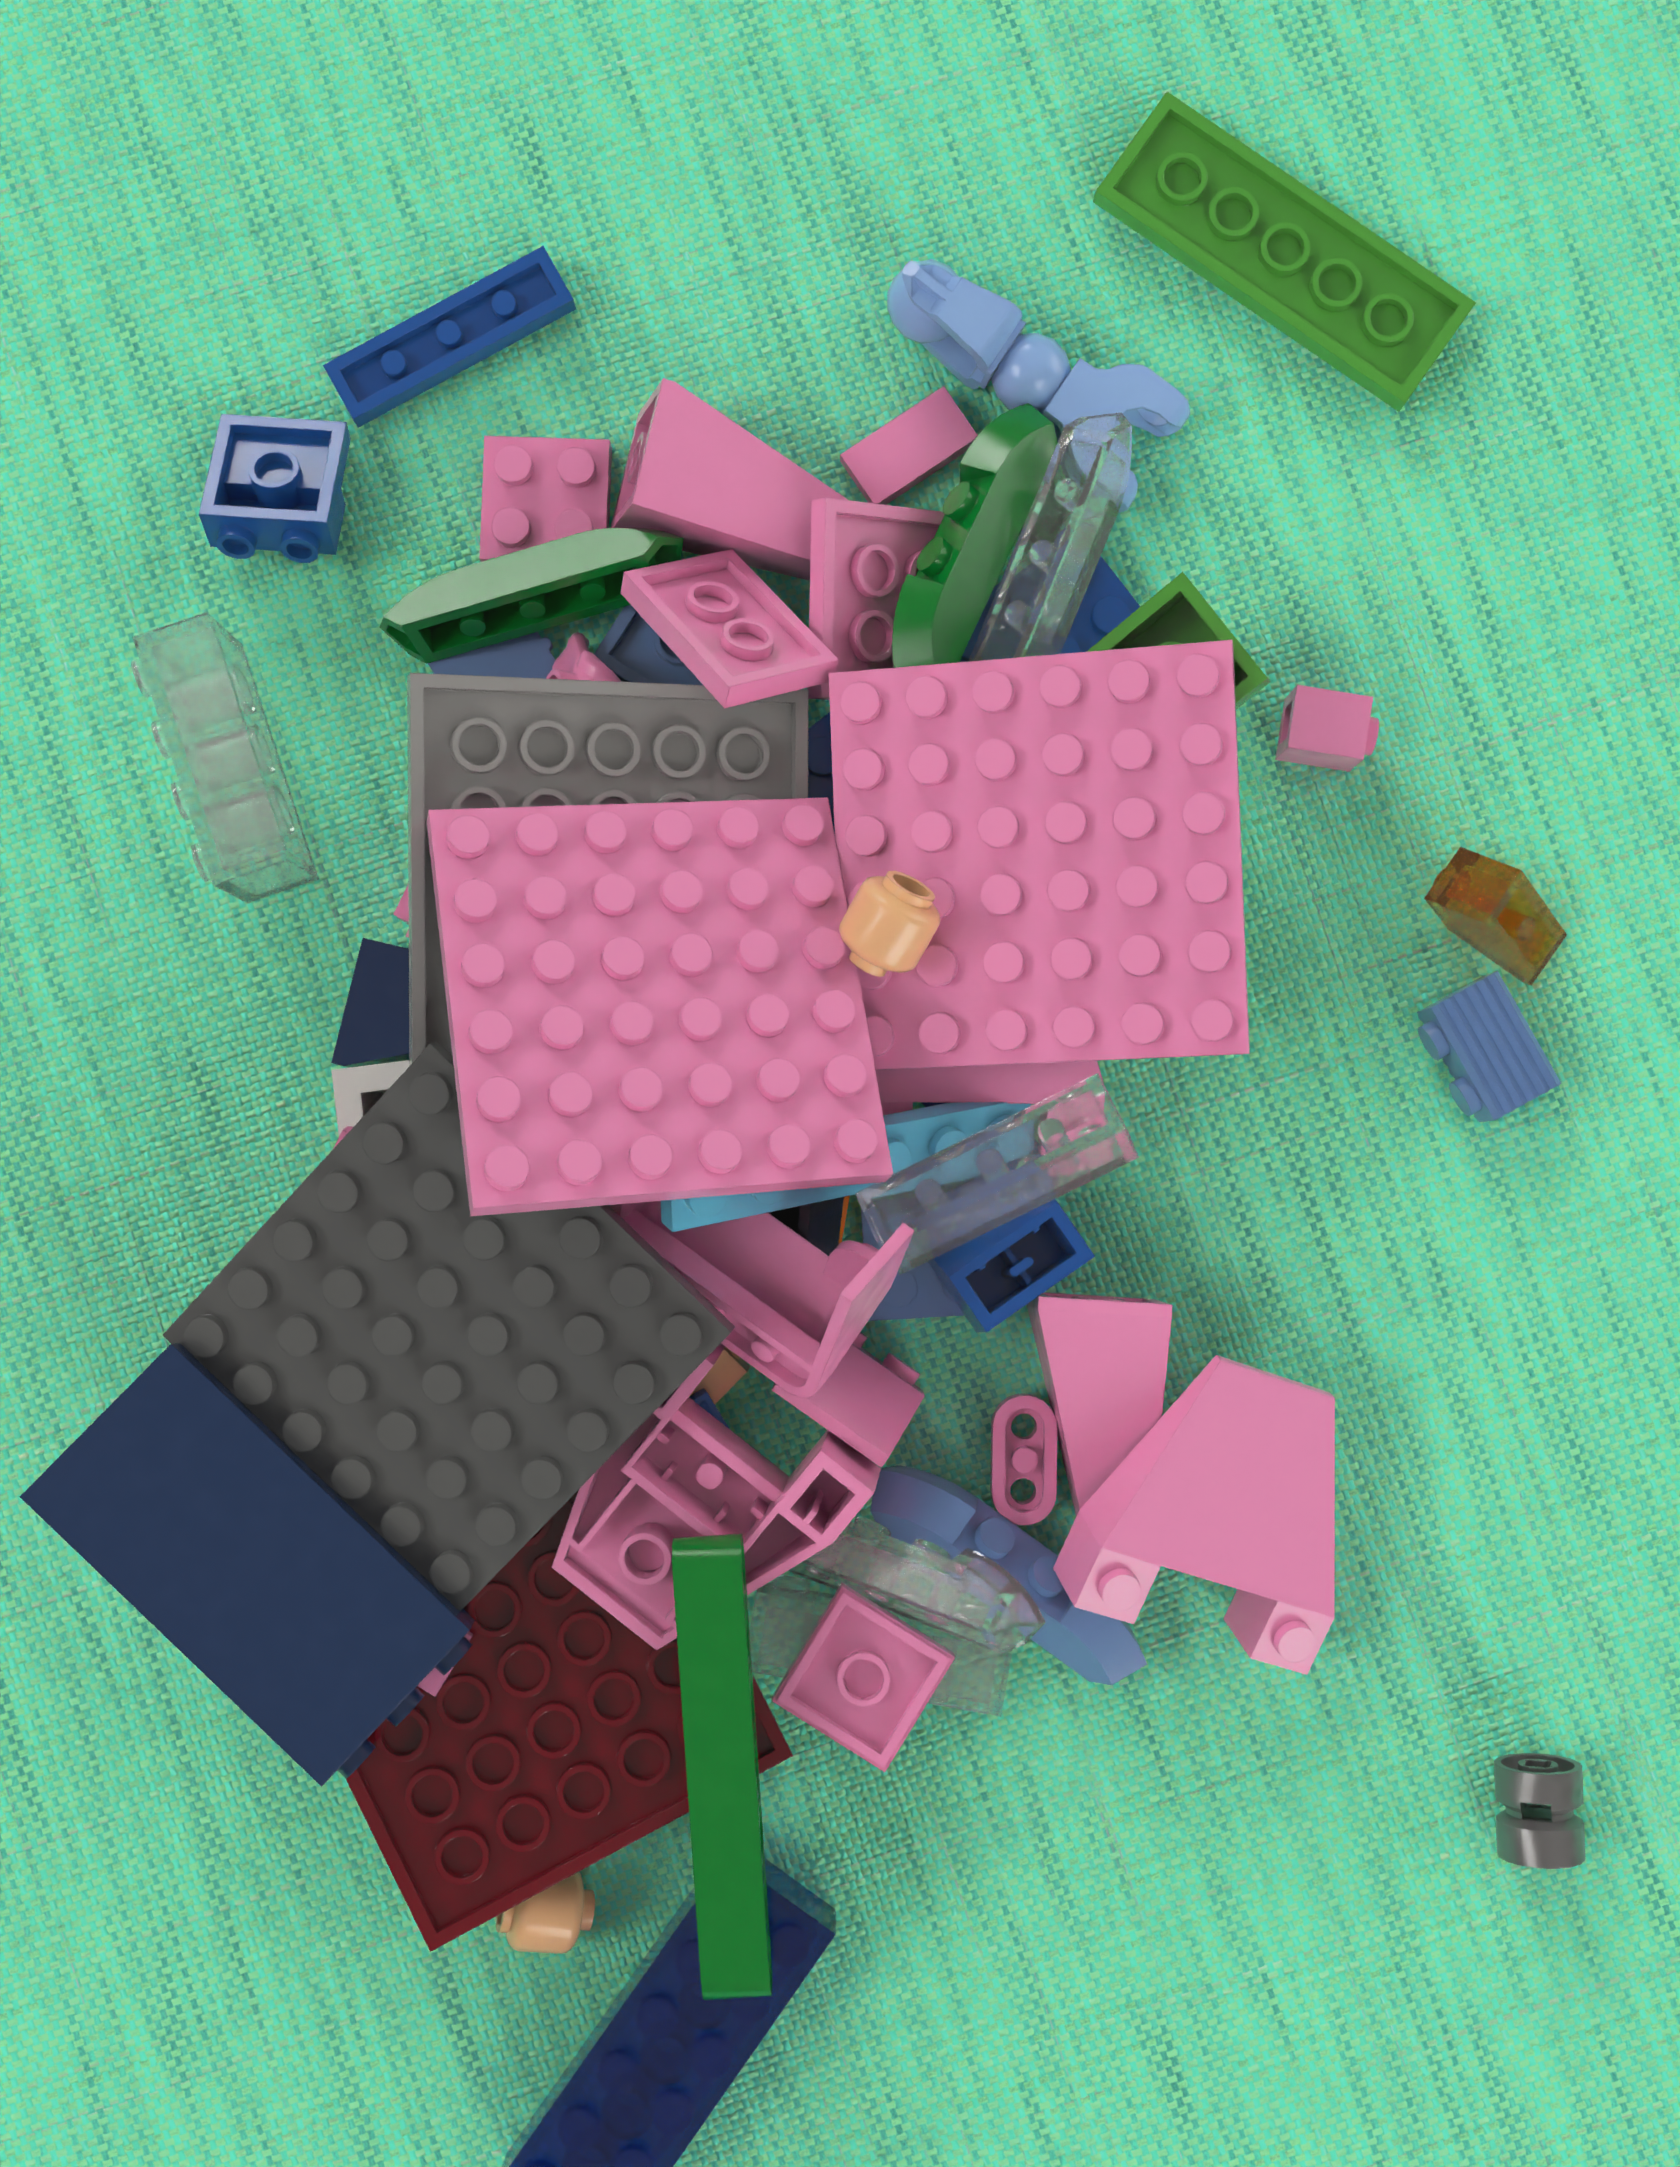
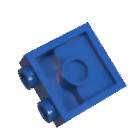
M221 414L199 510V516L210 547H217L223 554L236 559L250 558L254 555L255 550L281 551L286 558L299 563L313 562L318 558V554L336 555L346 505L341 487L351 440L347 422Z

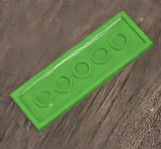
M1169 92L1164 94L1095 191L1093 203L1398 412H1400L1476 304L1475 301Z

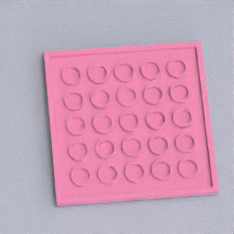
M1232 640L829 673L835 842L847 909L860 886L867 878L886 876L888 871H898L922 882L934 893L935 899L933 904L937 908L941 919L935 934L913 970L902 973L887 971L885 976L878 977L858 968L875 1070L1250 1054L1234 648Z
M828 797L436 809L428 811L427 830L470 1217L886 1182L893 1175L858 967L849 959L851 950L843 942L839 931L840 923L848 909Z

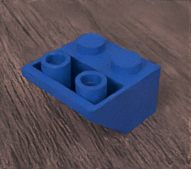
M1018 1160L986 1167L905 1223L915 1230L912 1236L913 1241L976 1332H988L1095 1257L1059 1203Z

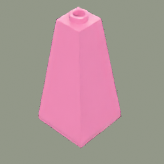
M663 378L638 414L610 528H646L671 533L684 538L682 551L698 555L733 549L749 567L810 581L812 500L825 497L848 499L678 383Z
M1048 1292L1042 1293L1027 1304L1050 1407L1057 1420V1437L1076 1516L1084 1504L1162 1417L1172 1322V1304L1146 1298Z

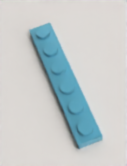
M1007 1102L945 1103L883 1115L893 1175L886 1182L661 1201V1223L671 1232L1028 1159L1030 1158L1031 1104H1011Z

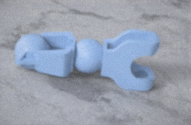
M933 259L909 261L892 280L887 292V309L892 323L904 338L921 343L958 380L971 389H978L979 386L985 389L989 382L992 381L996 396L1008 410L1027 403L1031 404L1054 423L1059 447L1055 456V464L1065 485L1107 512L1120 513L1128 510L1136 497L1138 483L1135 474L1113 453L1110 440L1111 430L1117 426L1131 424L1157 437L1169 436L1183 427L1190 415L1188 400L1182 393L1144 365L1121 364L1110 369H1097L1079 358L1071 370L1066 352L1055 339L1039 333L1021 334L1026 322L1021 319L1022 311L1014 303L963 277H959L949 265Z

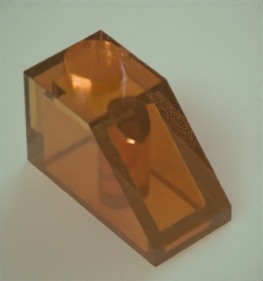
M1462 847L1459 848L1446 868L1437 875L1432 888L1424 898L1449 931L1521 982L1531 986L1567 936L1522 870Z

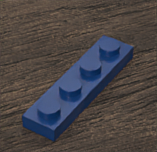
M542 246L324 364L323 367L353 421L359 428L576 310V306L546 249Z

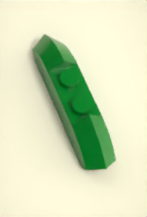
M1027 403L1015 407L994 419L978 434L960 462V483L949 493L944 502L943 513L945 515L934 538L923 548L918 557V572L916 576L907 574L899 594L892 633L894 668L960 662L1059 449L1054 423L1031 404Z
M603 528L577 533L446 572L415 588L386 613L380 628L409 655L427 664L630 605L620 594L624 572L681 560L684 538L664 531L646 528Z

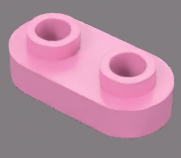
M1025 1393L1007 1397L994 1411L991 1421L990 1493L997 1511L1013 1524L1023 1526L1033 1525L1045 1519L1052 1511L1057 1496V1420L1052 1409L1042 1399ZM1020 1414L1032 1416L1035 1422L1034 1430L1025 1437L1016 1436L1011 1429L1012 1421ZM1025 1478L1032 1481L1034 1491L1029 1499L1018 1501L1011 1496V1486L1016 1480Z

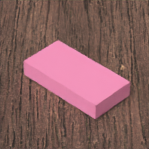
M943 386L840 454V462L868 503L887 505L964 454L978 434Z

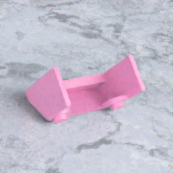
M661 1201L610 1205L623 1220L735 1326L721 1344L782 1389L802 1398L812 1397L831 1376L890 1290L915 1231L905 1223H902L879 1250L867 1243L847 1240L841 1242L828 1256L769 1213L671 1232L661 1223Z

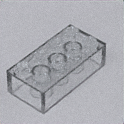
M208 612L133 636L139 659L131 661L132 671L144 697H152L159 720L151 722L152 733L162 756L165 759H172L179 781L171 784V791L183 819L192 820L198 843L191 845V852L201 878L205 882L211 880L213 886L246 903L318 880L316 868L243 645Z

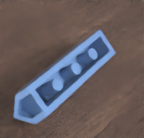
M896 1465L881 1468L875 1493L872 1497L870 1511L877 1528L1089 1682L1113 1685L1147 1665L1129 1623L1074 1607L1053 1569L1058 1555L979 1498L953 1482L935 1474L907 1466Z

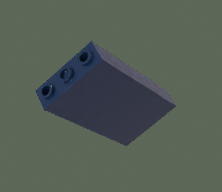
M180 1343L170 1344L20 1496L27 1505L321 1787L336 1771L347 1779L376 1748L367 1738L382 1722L387 1719L396 1727L425 1696L416 1688L418 1684L434 1668L442 1675L448 1673L473 1645L465 1635L470 1631L475 1620L464 1609L459 1611Z

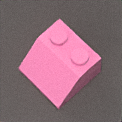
M860 1332L831 1376L812 1397L802 1398L792 1395L776 1383H774L772 1391L882 1468L925 1397L922 1389L915 1385L920 1376L917 1371L891 1353H888L883 1362L862 1348L868 1337Z

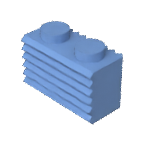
M1498 971L1476 979L1417 1012L1419 1019L1424 1023V1025L1418 1027L1421 1042L1432 1058L1437 1061L1443 1058V1062L1448 1066L1449 1073L1455 1078V1081L1449 1084L1450 1092L1456 1104L1465 1115L1471 1116L1474 1114V1117L1479 1122L1494 1121L1561 1084Z

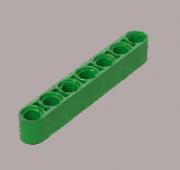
M742 1534L673 1538V1587L703 2000L772 1996L771 1943Z

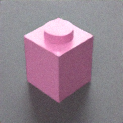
M1297 685L1284 699L1275 760L1350 772L1364 760L1365 755H1372L1376 745L1379 719L1370 717L1373 697Z

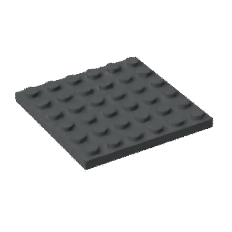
M434 1042L428 1045L166 1330L163 1336L171 1344L180 1343L447 1600L461 1611L717 1348L735 1326L609 1205L470 1217L453 1056L439 1042Z

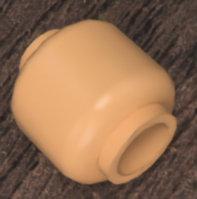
M888 871L886 876L867 878L857 891L839 926L841 938L851 950L849 955L851 962L866 973L878 977L885 976L887 971L902 973L913 970L941 921L940 914L933 904L935 899L934 893L922 882L898 871Z
M579 1871L496 1916V1931L498 1933H506L508 1944L519 1952L567 1953L575 1945L580 1931H590L595 1911L594 1891L584 1889L583 1879Z

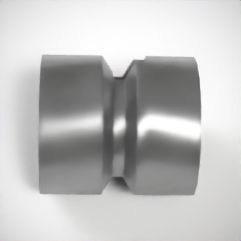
M1539 1753L1508 1754L1494 1760L1495 1797L1498 1802L1506 1807L1504 1811L1496 1815L1498 1857L1509 1863L1532 1868L1560 1869L1581 1865L1585 1861L1584 1822L1574 1814L1573 1810L1584 1804L1582 1765L1570 1758Z

